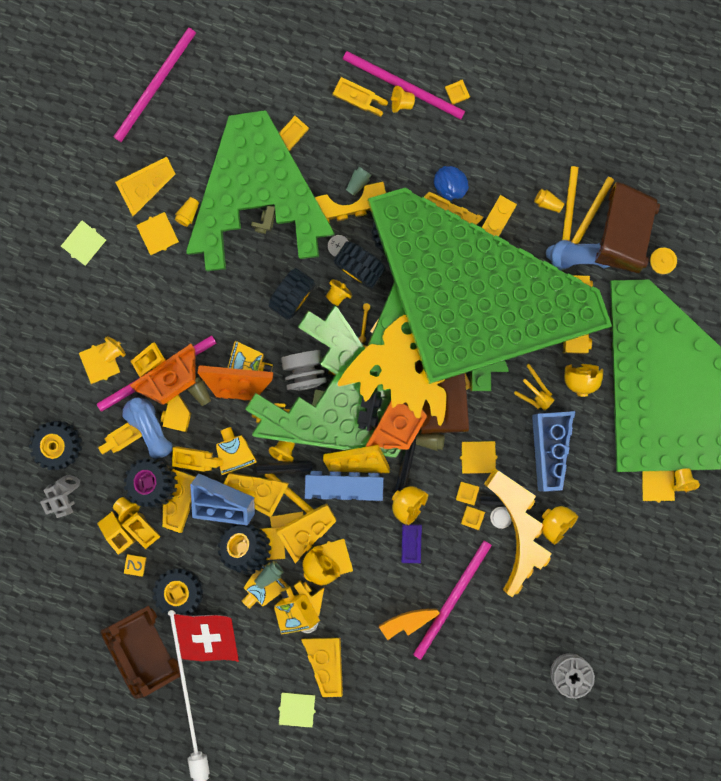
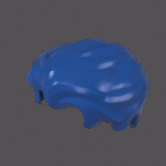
M444 166L435 174V188L437 193L448 201L455 198L459 199L468 191L467 178L458 168Z

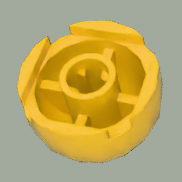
M572 364L566 366L564 374L565 383L578 396H588V394L595 392L601 386L603 369L599 371V366L591 364H581L583 367L572 368Z
M413 486L405 487L401 491L397 490L392 497L394 501L392 505L394 516L403 524L410 525L421 513L419 509L421 505L425 506L428 494Z
M558 506L552 510L547 509L542 515L544 519L542 522L544 525L542 527L543 535L554 545L557 544L564 537L562 535L576 523L578 515L573 510L564 506Z
M316 546L305 555L303 560L304 577L314 584L327 585L340 576L337 575L340 572V568L334 559H332L331 563L322 551L325 549L323 547Z

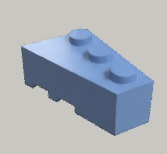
M199 473L190 484L192 518L248 525L255 515L253 496Z

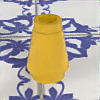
M541 189L534 201L538 204V207L558 213L561 212L564 206V202L547 189Z
M189 197L176 212L175 221L185 227L192 224L199 202Z

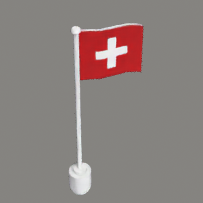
M170 610L168 615H170L194 748V753L188 758L190 776L193 778V781H206L209 779L208 775L210 774L207 755L202 754L197 748L182 659L194 661L231 660L239 662L232 619L222 615H180Z

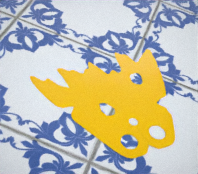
M403 315L385 329L382 336L384 345L370 344L343 373L338 381V386L361 382L360 394L367 401L375 388L383 384L384 390H391L392 408L396 407L397 404L407 402L409 410L414 412L416 418H420L424 402L427 400L430 405L431 416H437L438 425L441 426L446 411V392L437 384L444 380L429 384L424 369L420 374L416 372L415 362L421 361L417 348L415 350L410 348V344L415 343L412 333L407 335L401 330L402 325L408 322L406 315ZM374 365H379L382 369L377 377L370 375V370Z

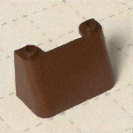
M616 182L610 191L608 199L610 201L608 204L609 210L603 237L600 241V253L596 254L595 263L640 273L648 264L649 257H646L654 216L659 212L660 203H657L656 198L624 183Z
M418 360L415 362V370L420 374L424 368L422 362ZM464 373L445 379L437 384L446 392V411L441 426L438 425L437 416H431L430 405L425 400L422 409L427 414V418L420 428L421 434L469 431Z
M149 605L101 630V636L130 693L135 699L143 698L181 676L178 660L170 658L153 625L156 623L157 615Z

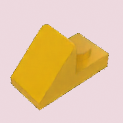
M154 342L132 359L131 363L139 377H142L163 363L165 359Z
M135 513L122 524L145 549L160 538L158 532L147 522L142 513Z
M301 580L294 584L295 589L299 594L307 596L316 614L319 616L324 587L311 595L312 589L308 583H302Z

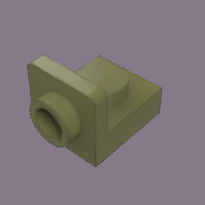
M267 206V210H263L261 217L263 224L252 222L251 226L255 228V232L266 234V231H272L276 214L275 207Z

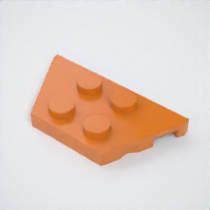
M189 344L130 384L131 388L164 405L196 383L194 346Z
M210 366L198 367V374L214 395L224 399L251 400L255 392L260 395L273 379V372Z
M390 401L370 436L366 447L379 445V447L384 449L398 448L408 450L427 418V414L422 409L420 418H416L414 412L409 410L407 402L397 404L396 407L392 408V401Z

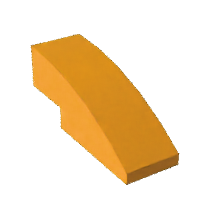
M438 609L414 610L385 621L379 625V628L387 640L403 629L407 635H410L440 613Z

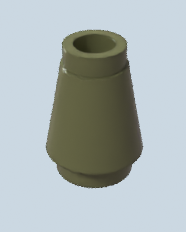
M196 377V383L187 390L201 406H204L211 399L204 381L200 377Z
M440 433L417 434L416 445L435 451L443 450L445 435Z

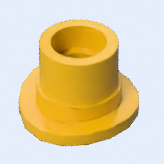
M395 86L391 97L392 112L397 113L400 109L411 110L415 102L414 94L405 92L401 86Z
M665 247L658 248L651 254L650 265L656 273L668 274L676 267L677 256L671 249Z
M335 279L329 282L331 289L326 294V298L331 303L339 306L346 297L351 299L352 294L345 283Z
M108 336L104 338L106 343L99 351V354L107 362L111 363L116 357L120 355L124 357L126 355L119 341L117 342Z
M278 441L275 447L269 448V453L278 461L293 462L294 458L291 455L295 444L293 442Z
M680 469L675 472L676 485L672 487L673 491L689 492L699 488L700 483L693 478L691 469Z
M125 497L119 498L113 505V510L119 514L118 520L121 524L140 509V506L128 501Z

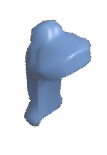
M562 240L546 250V257L560 271L576 264H594L603 269L610 267L595 263L596 254L600 253V243L574 244L571 241Z
M134 398L128 401L123 408V418L141 432L148 447L150 457L158 459L171 453L173 448L172 442L164 437L162 428L155 416L153 404L149 400Z

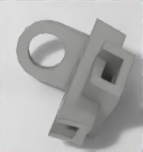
M71 475L63 476L56 481L55 485L52 486L50 484L44 489L47 498H44L40 503L46 514L54 512L56 517L59 518L73 513L71 506L75 503L74 501L70 502L67 495L80 486V480L77 477ZM66 480H73L76 484H68ZM47 502H49L51 508H48Z

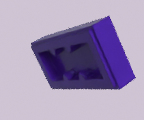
M402 524L401 563H421V524Z

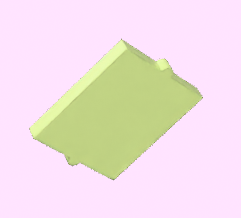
M81 221L61 247L69 252L72 258H76L86 266L105 243L106 239L99 235L95 228L92 229L85 222Z
M282 693L281 706L278 708L280 711L279 725L312 727L313 715L316 712L314 710L315 695Z

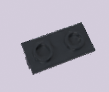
M376 392L374 395L372 393L367 401L362 397L361 407L367 408V411L360 410L357 424H359L358 428L366 429L367 426V431L376 428L378 424L377 411L382 405L381 392Z

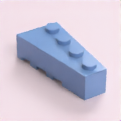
M575 411L532 415L538 491L563 490L567 466L566 460L569 454L570 435H572Z
M311 471L310 474L305 476V499L336 498L340 500L383 501V477H380V473H368L367 477L360 476V472H349V476H341V472L330 471V475H322V471Z

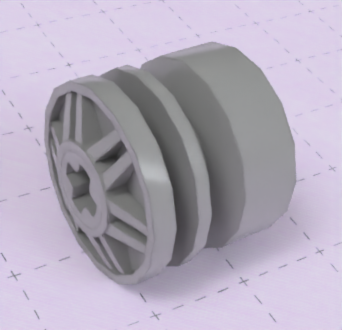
M321 350L302 352L281 358L283 370L292 371L293 373L285 377V381L294 380L293 384L286 385L287 390L302 391L316 388L327 382L326 378L317 379V375L325 373V370L315 369V366L319 365L322 361Z
M567 653L560 655L554 660L550 670L552 683L562 695L568 698L577 699L583 697L591 691L594 685L595 675L592 667L583 657L577 654ZM575 673L577 675V679L574 678L572 681L569 678V676L574 675Z

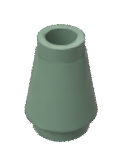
M358 167L357 170H354L346 190L355 196L370 181L371 174Z
M275 561L268 563L254 581L260 589H263L281 578V574L284 573L283 569Z

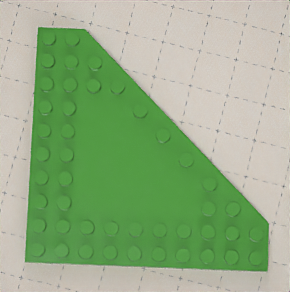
M407 188L368 198L367 201L429 384L612 326L599 289L583 283L582 280L569 273L566 274L558 270L557 267L546 261L537 259L534 255L521 248L518 249L509 244L508 241L486 232L485 229L472 222L469 223L461 219L460 216L451 211L438 207L432 201L417 196Z
M650 280L610 281L616 472L676 471L686 468L691 470L721 469V347Z

